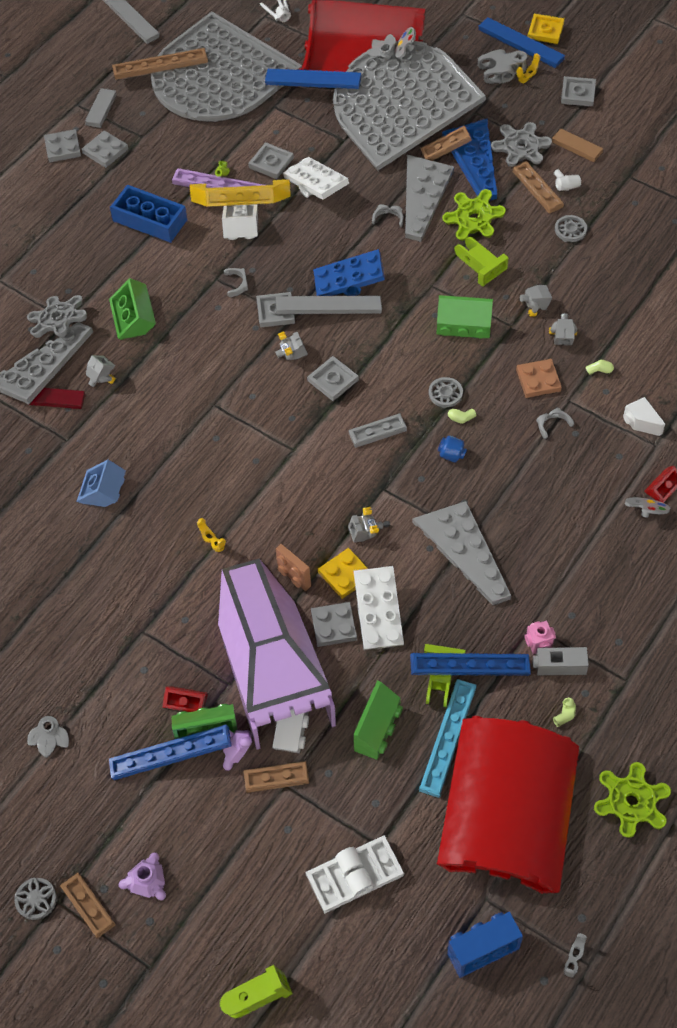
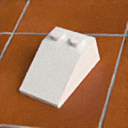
M258 204L224 206L222 215L224 238L235 240L238 237H245L246 239L257 237Z

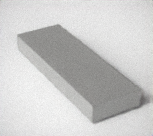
M100 89L85 120L86 126L102 127L117 95L116 91Z
M399 413L349 430V436L355 448L405 432L407 431V426Z

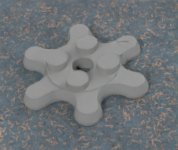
M532 122L526 123L521 130H515L510 125L504 124L500 127V132L505 138L500 141H493L491 148L494 152L507 153L506 162L510 167L516 166L518 162L524 159H528L533 164L538 165L543 160V156L538 150L550 147L552 139L547 136L537 137L534 134L536 124Z
M76 295L66 302H60L57 296L48 298L46 301L47 307L44 310L32 311L27 315V319L31 323H38L31 329L30 333L35 338H39L46 332L54 331L58 337H64L71 323L82 322L87 318L85 310H76L82 305V297Z

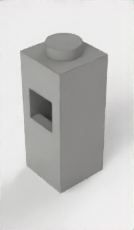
M587 647L537 648V654L533 656V668H537V675L587 674L589 666Z

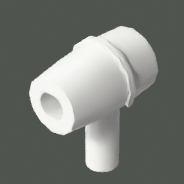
M559 169L555 170L554 175L557 177L556 188L558 191H568L580 187L581 178L579 175L564 176Z

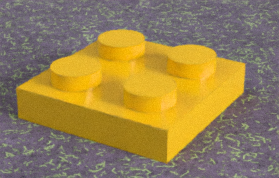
M534 14L528 37L535 41L558 44L565 19Z
M347 548L318 568V573L343 599L356 590L354 571L368 568Z

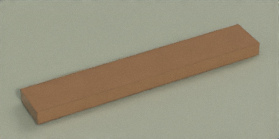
M205 48L114 64L112 67L115 80L208 63Z

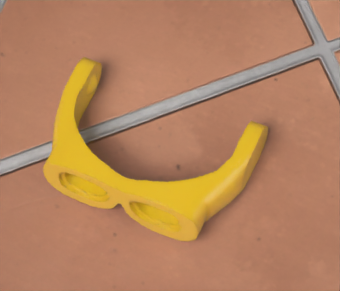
M534 54L533 61L527 68L526 74H523L521 67L517 68V77L520 83L527 82L530 77L537 73L540 61L539 54Z
M200 518L197 525L202 538L208 543L211 542L212 548L216 552L223 551L226 540L224 538H216L215 534L206 525L205 519ZM210 534L212 538L209 539L206 535Z

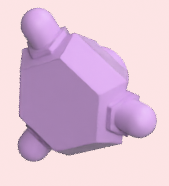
M229 730L232 746L223 749L226 755L223 763L225 770H231L233 763H238L252 743L249 730H236L234 733Z
M152 853L149 858L139 862L127 873L128 876L119 882V887L121 889L128 888L130 892L148 898L155 896L158 900H164L166 898V893L163 890L165 880L162 865L158 862L159 855Z

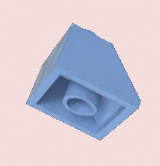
M106 460L88 469L77 502L102 507L116 503L120 496V488L125 480L126 470L110 460Z

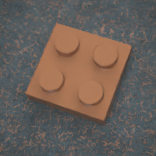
M552 359L516 366L526 398L561 392L562 387Z
M280 544L276 548L278 571L283 576L287 575L297 588L301 587L304 591H307L311 587L309 566Z

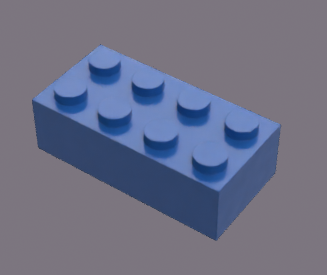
M126 185L110 206L114 222L170 243L187 221L186 207L184 205L130 185Z

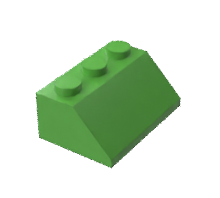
M129 278L109 299L117 336L120 340L145 335L156 324L146 284Z
M439 295L436 335L490 338L493 299Z
M380 681L376 682L354 732V751L378 760L380 753H385L388 744L385 741L388 735L392 736L395 729L394 720L400 717L403 706H400L401 698Z
M221 704L215 708H200L194 712L183 711L172 715V730L175 739L227 725L233 733L238 730L233 704Z

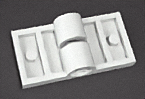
M310 157L302 159L301 162L283 172L284 178L290 179V182L298 185L301 193L306 198L314 194L324 200L349 184L347 177Z
M393 566L354 571L363 649L371 650L404 646Z
M384 835L356 849L355 847H349L342 850L335 856V859L307 871L306 876L325 914L403 877L404 873Z

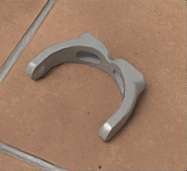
M377 206L373 213L372 224H375L377 216L384 213H392L400 218L399 227H402L403 214L401 207Z
M228 268L224 270L225 275L235 274L243 279L237 289L227 292L229 297L238 296L248 290L244 268Z
M560 408L552 410L549 414H543L536 420L544 439L548 438V434L543 424L549 418H562L567 421L570 427L574 426L571 417L561 411Z
M578 933L569 952V959L564 967V974L568 977H574L577 973V961L582 958L587 936ZM574 949L579 950V955L577 957L573 956ZM570 963L574 964V970L568 968Z

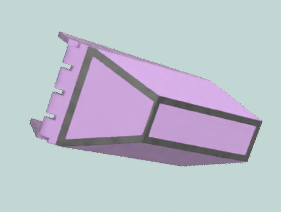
M260 559L222 569L218 625L256 749H261L257 727L271 723L270 716H273L275 721L292 717L290 710H294L295 715L312 711L310 704L313 703L316 709L325 707L332 727L336 726L335 706L328 682L293 599Z

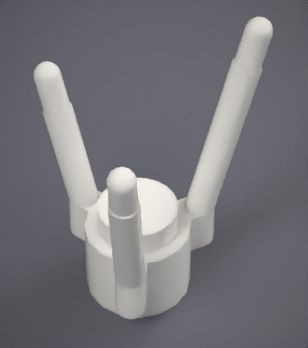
M277 0L280 6L277 7L276 14L262 2L260 3L276 21L286 22L291 17L286 0H283L284 6L281 0Z

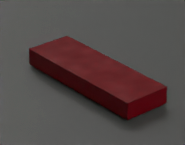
M43 388L29 405L82 409L85 391Z

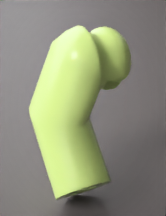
M599 360L586 366L589 375L597 371L611 373L614 366L609 361Z
M450 409L448 417L457 423L463 424L475 418L476 412L474 409L466 412Z
M565 698L563 700L562 713L553 717L557 727L575 717L576 704L572 698Z

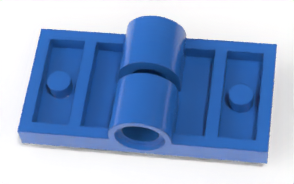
M379 249L313 269L317 296H334L340 293H344L346 296H357L361 292V287L385 280Z

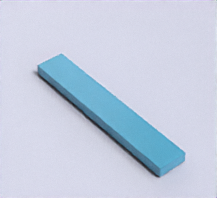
M457 679L419 792L440 798L459 741L462 720L467 717L477 685Z

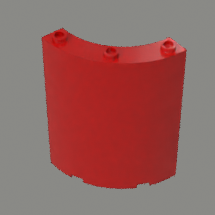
M313 0L308 6L310 26L308 40L305 41L306 55L303 66L299 70L346 72L349 69L348 66L357 57L372 49L373 39L384 41L391 34L395 37L396 41H399L403 33L410 27L416 30L414 41L423 42V40H420V37H422L426 9L336 0Z
M480 716L463 719L437 864L449 872L476 873L477 869L490 871L489 875L504 879H510V876L521 879L520 884L528 886L541 894L560 893L579 746L570 737L531 725L530 722L525 720L512 721L483 718Z

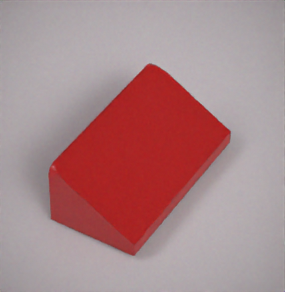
M675 466L666 468L644 492L656 501L664 503L677 489V468Z
M167 686L162 707L194 712L205 707L208 693Z

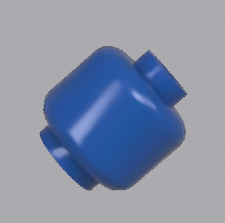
M451 435L446 438L443 437L438 447L440 457L454 463L459 458L463 459L467 451L464 448V441Z

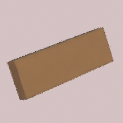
M464 125L422 147L421 151L426 160L433 161L472 141Z
M560 129L552 138V143L592 162H595L603 152V148L563 129Z
M306 761L244 770L246 793L309 784Z
M79 873L60 885L97 939L115 926L111 917Z

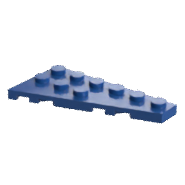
M484 119L465 125L472 141L451 152L477 197L482 190L489 189L492 192V197L489 201L497 199V188L489 140L488 121ZM463 126L443 131L442 137Z

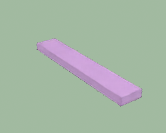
M177 168L172 179L173 184L190 187V184L205 183L207 188L262 185Z

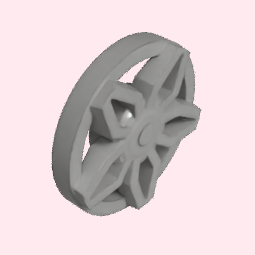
M563 216L555 224V233L564 242L582 240L587 232L586 222L578 216Z
M438 378L429 387L430 400L442 408L458 404L463 396L461 384L453 378ZM436 385L437 390L432 392L433 387ZM457 387H458V389H459V391H460V394H458L457 392H455L456 389H457Z
M31 878L25 881L15 893L16 909L23 917L30 920L44 918L53 910L56 904V891L49 881L42 878ZM33 883H35L36 889L32 890ZM39 883H43V884H45V885H47V886L42 887V888L40 889ZM28 886V890H29L30 892L23 891V890ZM52 894V901L49 906L45 899L49 898ZM27 895L25 899L21 898L20 896ZM19 901L26 903L23 911L20 908ZM45 904L47 909H44L41 906ZM36 908L42 912L37 915H31Z

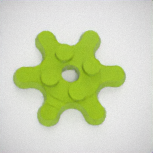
M489 189L482 190L475 199L468 198L465 193H457L454 196V200L458 204V209L454 212H446L443 215L442 219L446 224L459 225L456 237L460 241H465L469 234H474L477 231L481 232L484 237L490 238L494 233V228L490 225L491 221L496 218H502L505 215L506 210L504 206L489 205L488 202L492 197V192ZM472 214H478L477 219L471 218L470 216Z
M639 762L630 765L629 775L625 778H618L611 771H603L599 776V780L609 790V796L604 800L597 801L594 805V811L599 816L614 814L616 817H619L621 820L619 831L622 836L627 838L635 834L638 822L645 821L656 829L663 828L666 825V817L657 810L656 803L660 799L668 798L671 794L670 787L665 783L657 785L648 784L644 779L645 767ZM634 796L637 798L638 803L630 806L631 804L627 802L626 798Z

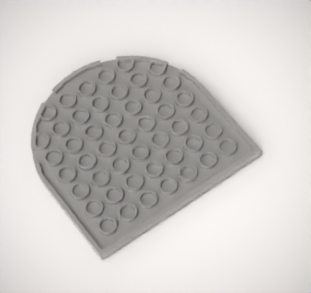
M210 12L168 44L158 55L163 56L205 48L208 63L151 73V82L157 99L173 113L192 120L217 122L239 117L254 110L283 87L281 85L265 84L268 68L299 70L302 68V65L214 12Z
M414 41L412 43L414 49L409 51L406 48V55L401 59H398L395 53L389 58H382L381 56L371 57L366 51L357 57L348 66L349 69L346 71L361 73L359 89L335 88L333 104L340 126L377 171L486 100L485 94L441 49L428 46L424 42Z

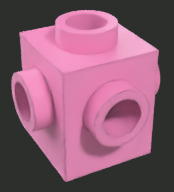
M547 621L532 623L528 626L527 634L525 635L526 644L530 646L533 654H537V648H552L556 638L553 627H549Z

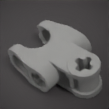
M499 49L481 55L478 58V67L488 69L484 72L485 83L492 84L511 81L515 74H517V68L519 67L523 69L524 73L527 67V54L523 51L506 54L505 50ZM486 59L490 60L487 63H482ZM495 74L493 78H488L490 75Z

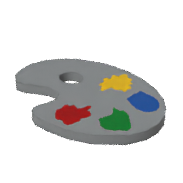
M413 27L408 28L398 41L395 49V56L398 59L406 55V48L409 51L414 49L412 43L415 40L416 30Z
M639 497L627 498L625 500V505L628 507H641V516L649 517L650 513L666 514L670 512V507L667 504L656 500Z

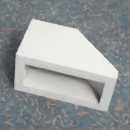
M645 397L626 405L623 418L633 430L658 436L663 434L665 423Z

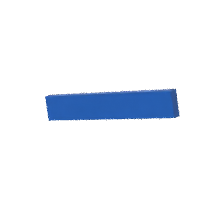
M488 17L479 25L478 30L532 57L537 53L540 55V61L554 68L565 58L564 54Z
M268 68L265 84L359 89L362 76L360 72Z
M410 654L411 675L529 676L531 674L529 654Z
M227 725L219 726L109 758L111 778L117 780L231 747L229 727Z

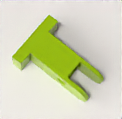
M472 237L465 239V244L469 251L460 244L455 246L456 255L478 273V283L482 287L508 268V256L502 254L497 258Z
M425 644L424 653L466 652V650L430 644ZM430 675L426 704L430 703L433 689L445 691L443 707H447L452 675Z
M272 965L266 968V972L226 992L220 1000L222 1011L233 1018H241L280 997L287 998L293 995L285 973Z

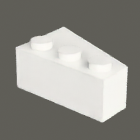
M290 710L292 717L277 721L272 748L300 753V749H304L306 737L303 735L305 728L308 727L309 716L308 712L295 715L294 710Z

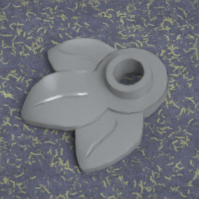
M389 34L384 41L373 39L372 49L367 51L368 55L371 57L381 56L382 58L391 57L395 53V37Z
M45 716L39 721L38 726L29 732L28 745H37L39 752L47 758L51 755L56 745L67 748L69 737L67 731L59 727L56 718ZM48 722L51 723V728L49 730H46L45 724Z

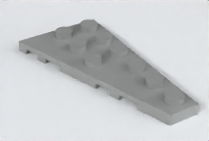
M407 155L405 238L422 242L454 172V166Z
M77 322L69 327L64 337H59L54 341L49 340L45 343V347L40 350L37 348L14 363V367L8 371H1L0 392L30 404L93 333L92 327Z
M466 501L412 519V523L416 527L418 526L424 532V535L437 545L439 551L456 568L458 567L463 572L467 580H470L492 605L511 599L506 583Z

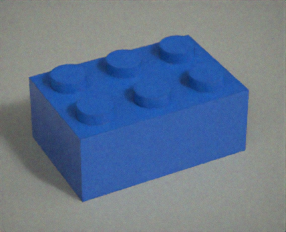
M500 912L491 917V921L485 924L479 922L464 934L463 932L454 934L448 943L447 954L459 978L520 949L523 935L511 913L503 914V912Z

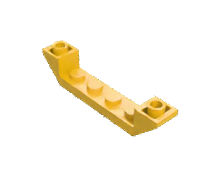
M290 179L273 180V185L207 188L206 183L190 184L191 201L207 207L276 203L291 196Z

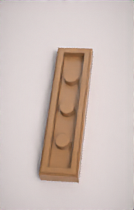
M527 161L513 167L512 172L549 214L563 208L564 203Z

